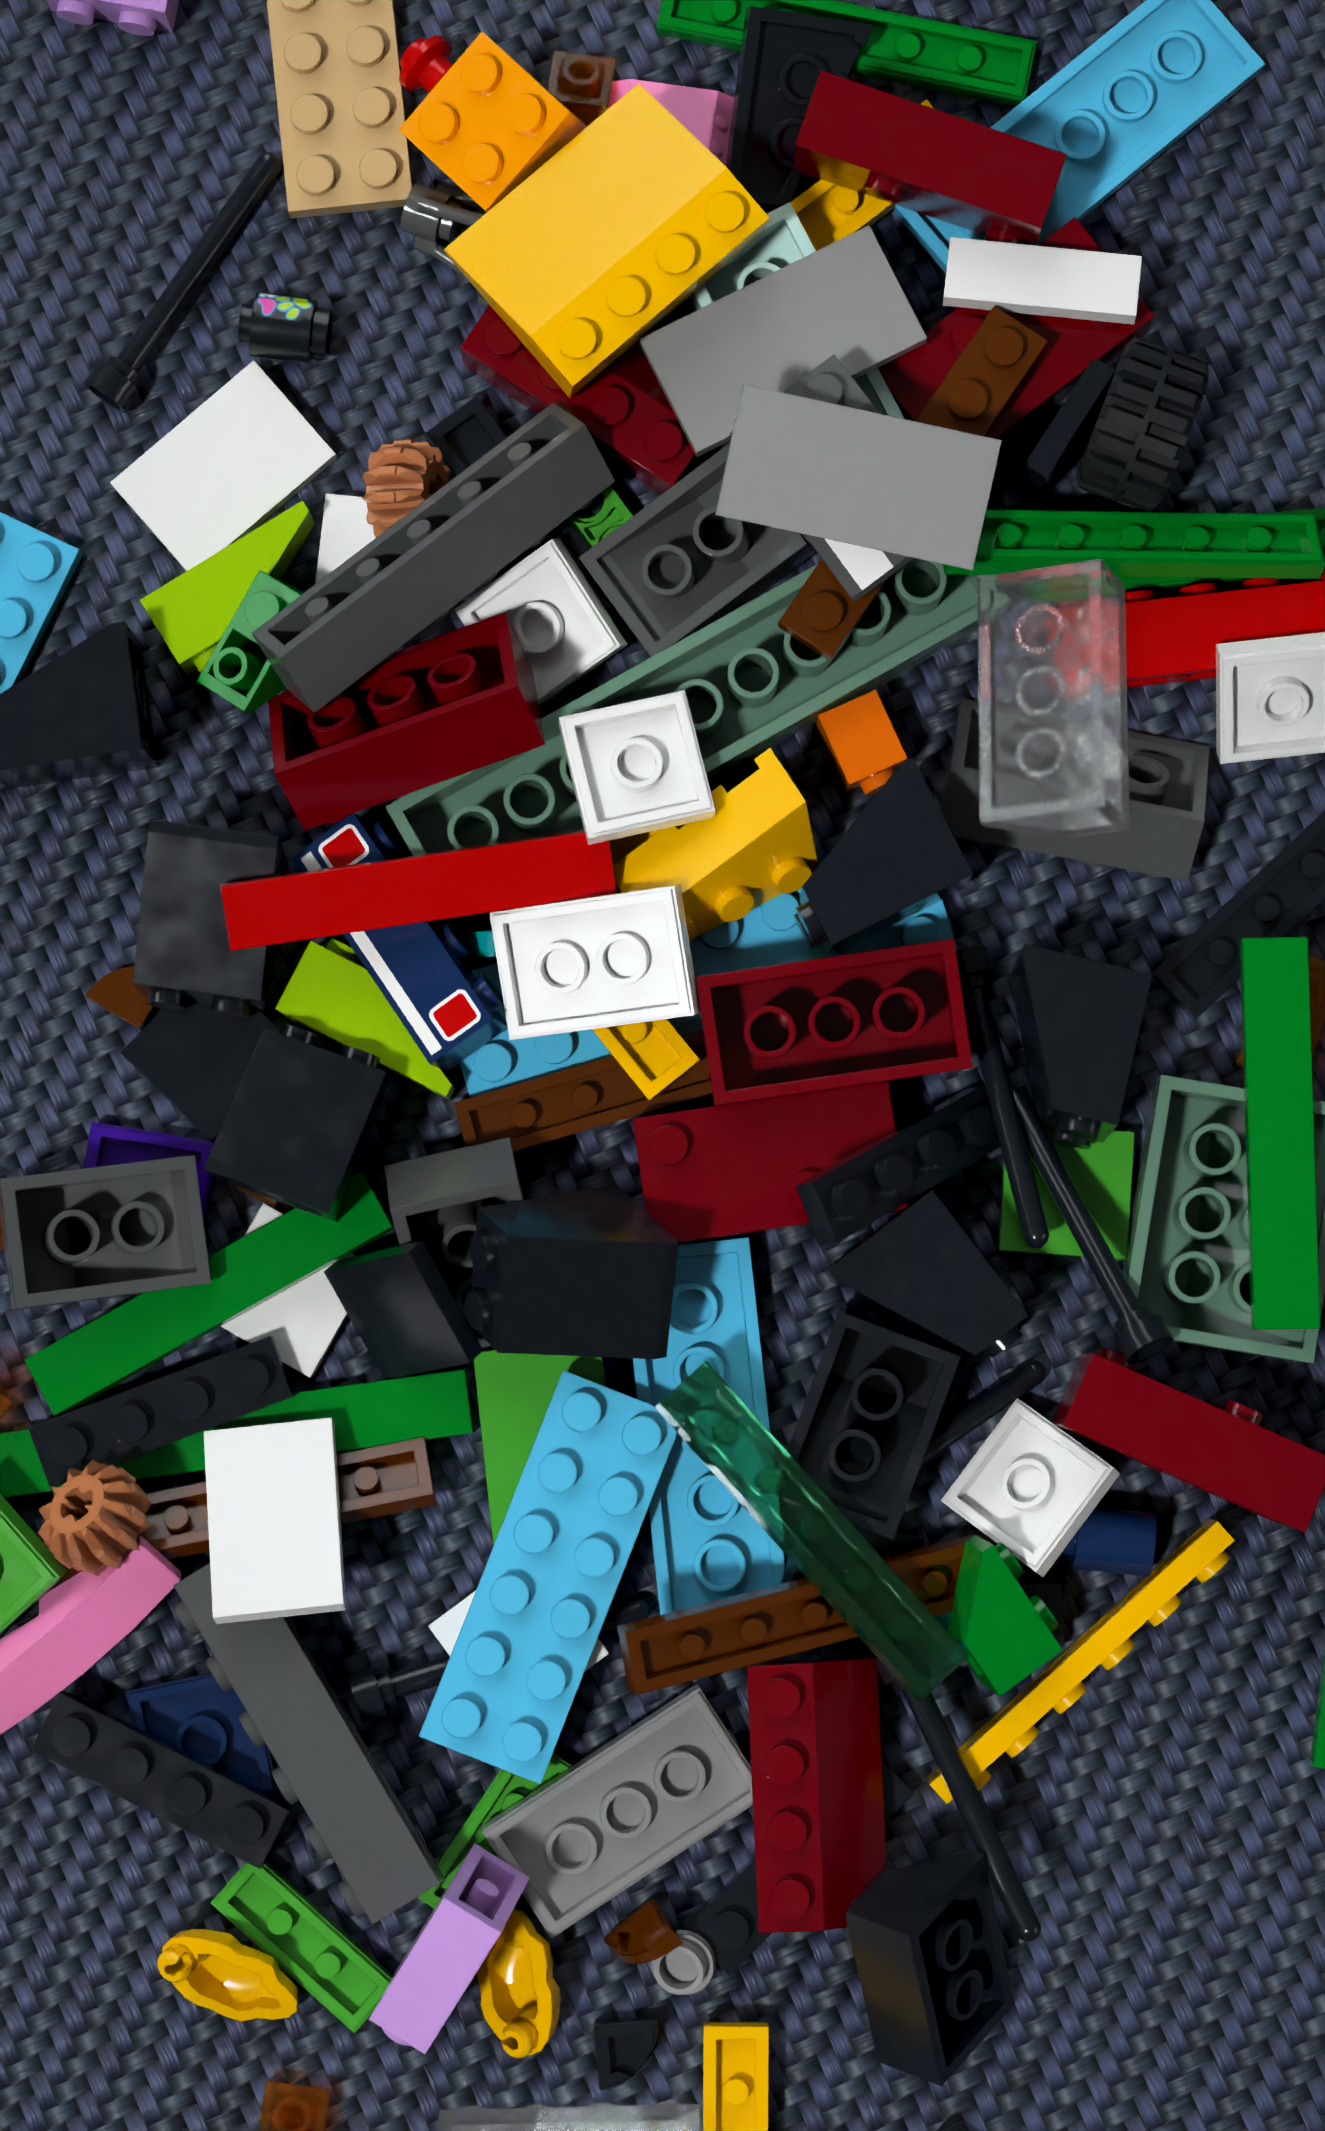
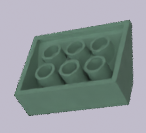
M1167 1075L1158 1076L1153 1083L1129 1231L1128 1249L1124 1262L1123 1274L1141 1307H1149L1153 1315L1159 1314L1162 1316L1173 1337V1342L1314 1364L1319 1329L1252 1330L1244 1088ZM1313 1100L1321 1320L1325 1294V1102Z

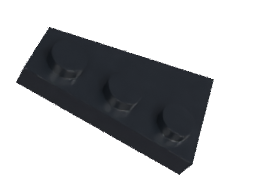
M755 6L746 8L726 167L758 205L779 208L790 202L803 174L795 170V143L820 71L822 70L848 79L849 71L860 48L864 46L873 25Z

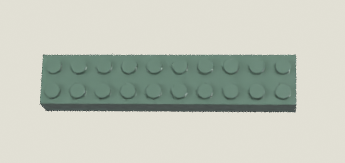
M914 558L888 578L837 655L830 662L778 627L779 620L818 565L816 564L542 718L545 745L414 791L385 807L413 856L583 831L584 826L559 729V717L685 690L707 779L710 782L815 723L817 715L870 692L1003 617L1009 602L993 575L945 574L943 564ZM472 915L448 919L451 922L452 926H454Z

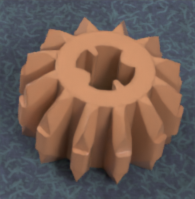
M414 439L395 440L393 444H383L378 451L370 454L368 459L369 471L364 472L363 475L366 494L362 499L367 503L368 512L366 520L368 524L373 525L375 537L377 538L449 482L450 469L448 465L443 464V455L438 447H431L428 442H415Z
M92 1460L83 1471L70 1468L67 1482L61 1487L50 1486L54 1498L51 1503L39 1509L45 1523L41 1526L38 1534L44 1539L45 1545L49 1547V1550L55 1554L54 1558L69 1569L74 1568L78 1572L82 1570L84 1573H91L98 1577L106 1566L120 1569L123 1554L129 1549L140 1550L136 1538L139 1533L151 1527L145 1513L152 1503L146 1497L145 1492L140 1489L141 1487L135 1483L136 1479L123 1468L117 1469L112 1464L107 1466Z

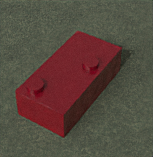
M821 70L795 143V170L983 234L986 241L1036 245L1067 154Z
M1075 217L1038 245L1103 252ZM1138 296L1134 325L1005 312L1048 342L1046 348L985 437L1002 440L1001 446H1003L1069 395L1091 360L1095 361L1097 358L1108 364L1122 353L1124 346L1135 336L1139 338L1145 336L1154 315ZM958 307L925 333L927 337L926 344L879 368L904 419L917 420L991 310Z
M506 612L397 651L392 658L376 665L350 685L340 698L327 703L315 713L290 691L278 694L268 701L274 774L304 831L325 823L339 822L358 811L545 745L533 670Z
M954 939L696 977L714 1106L973 1068Z
M888 1081L632 1118L646 1212L679 1242L678 1244L811 1225L795 1186L895 1129ZM907 1203L901 1205L900 1207L894 1209L889 1213L905 1211L907 1209Z
M1103 1347L1100 1348L1098 1355L1094 1353H1081L1051 1423L1284 1527L1306 1532L1325 1487L1324 1454L1260 1427L1264 1415L1244 1405L1227 1400L1224 1409H1219L1133 1371L1136 1364H1128L1123 1355Z

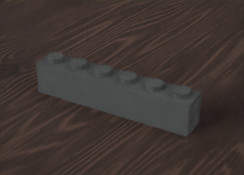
M553 402L251 634L286 689L315 713L327 703L340 698L350 685L376 665L392 658L398 648L424 628L440 621L450 608L476 588L484 586L493 580L498 571L520 554L540 544L550 531L576 511L589 506L598 494L615 482V479L586 425Z
M210 1563L173 1585L181 1598L173 1603L180 1621L192 1637L201 1632L214 1654L206 1659L210 1672L225 1693L232 1688L237 1693L246 1711L239 1715L244 1730L258 1749L266 1744L279 1767L271 1771L272 1776L285 1799L291 1805L300 1801L312 1823L305 1827V1832L320 1858L326 1861L333 1857L341 1870L345 1880L338 1884V1888L352 1913L357 1918L366 1913L373 1925L445 1880L444 1875L292 1618L288 1616L216 1624L212 1612Z

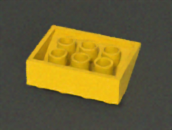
M638 83L444 249V252L566 395L571 398L763 234L769 221V216L730 170Z

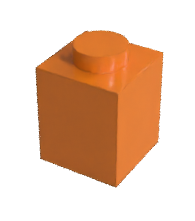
M876 689L817 715V730L846 793L860 787L865 796L877 793L899 765L907 761V756Z

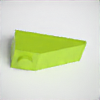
M303 500L140 599L162 638L187 675L198 669L200 674L202 673L259 570L278 579L282 578L315 525L310 511Z
M330 938L326 948L310 941L275 1009L282 1015L343 1046H351L379 1057L378 1064L450 1100L456 1089L440 1068L429 1064L367 969L360 966L361 960L353 948L333 938Z

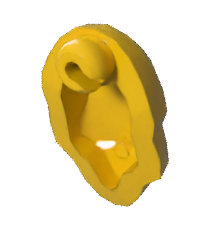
M514 1908L500 1936L476 1974L481 1993V2008L486 2022L501 2040L505 2052L511 2057L520 2059L540 2052L550 2041L559 2020L561 1999L560 1988L553 1978V1962L549 1942L536 1932L524 1911Z
M210 1929L182 1931L163 1946L162 1953L158 1957L157 1968L159 1973L166 1980L172 1982L184 1998L225 2017L240 2022L256 2018L276 2020L289 2018L297 2011V1987L280 1970L275 1957L241 1944L230 1933Z

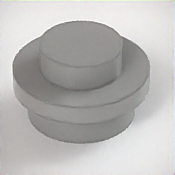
M676 1930L683 1943L668 1954L651 1961V1968L656 1981L664 1990L675 1995H690L701 1991L710 1982L716 1967L715 1955L709 1943L700 1935L688 1930Z

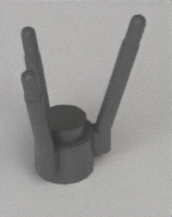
M416 183L411 189L403 208L400 223L401 230L416 236L415 250L436 257L465 277L444 252L446 247L440 244L441 239L453 241L461 223L472 226L483 216V214L465 210L464 207L484 209L465 192H458L442 185H438L436 189Z

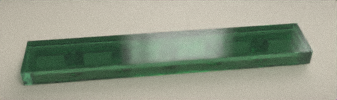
M707 1361L655 1406L660 1414L916 1702L928 1696L969 1656Z

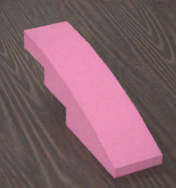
M141 1535L136 1538L140 1550L129 1549L124 1553L120 1569L106 1566L98 1577L91 1573L79 1572L45 1593L39 1599V1615L0 1639V1735L34 1713L83 1675L129 1634L174 1588L173 1585L181 1581V1571Z

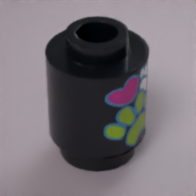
M256 293L253 305H242L238 339L239 342L249 343V354L254 357L307 364L311 363L312 358L327 359L332 334L333 310L318 307V301Z

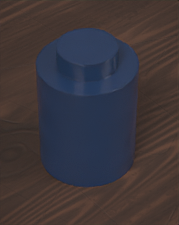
M1096 1506L1061 1554L1070 1555L1071 1569L1149 1577L1152 1571L1156 1545V1513Z

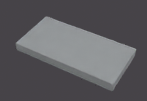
M869 225L639 339V344L696 457L731 441L729 433L733 431L743 384L784 392L833 354L851 377L856 379L927 342V337Z
M743 384L715 515L973 570L1002 440Z
M696 1684L480 1826L501 1860L530 1877L522 1894L552 1939L753 1805L751 1767L702 1690Z

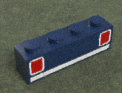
M353 813L294 855L292 859L301 872L394 859V856L401 851V848L394 836L380 820L372 824ZM437 920L343 934L430 1065L448 1071L508 1028L507 1023L498 1011L504 1006L503 998L484 974L477 978L474 976L463 959L470 954V950L460 934L449 922L441 926Z

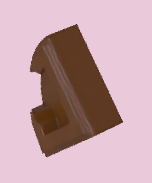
M134 966L124 967L105 975L85 995L87 999L141 1031L156 1008L148 1005V995L139 994L134 986Z
M653 1898L643 1904L603 1939L619 1959L630 1964H642L656 1960L683 1943L667 1914Z

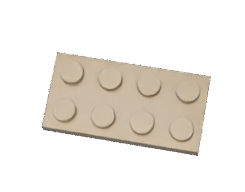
M267 0L287 206L290 219L404 207L413 185L408 138L398 130L406 121L403 89L399 81L401 69L393 0Z

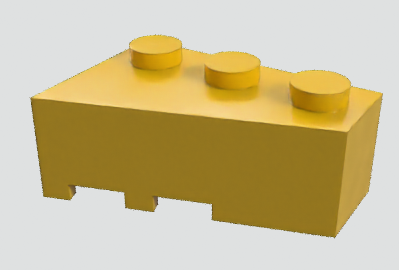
M771 748L754 759L760 769L732 790L727 792L722 785H719L711 791L715 807L714 818L687 823L680 829L677 826L661 829L613 865L617 893L681 885L689 943L695 937L725 922H733L743 918L753 908L781 894H788L799 890L818 867L806 800Z

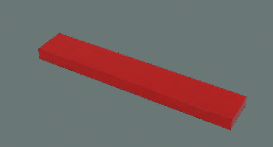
M585 830L220 884L230 951L617 893L610 841L588 845Z

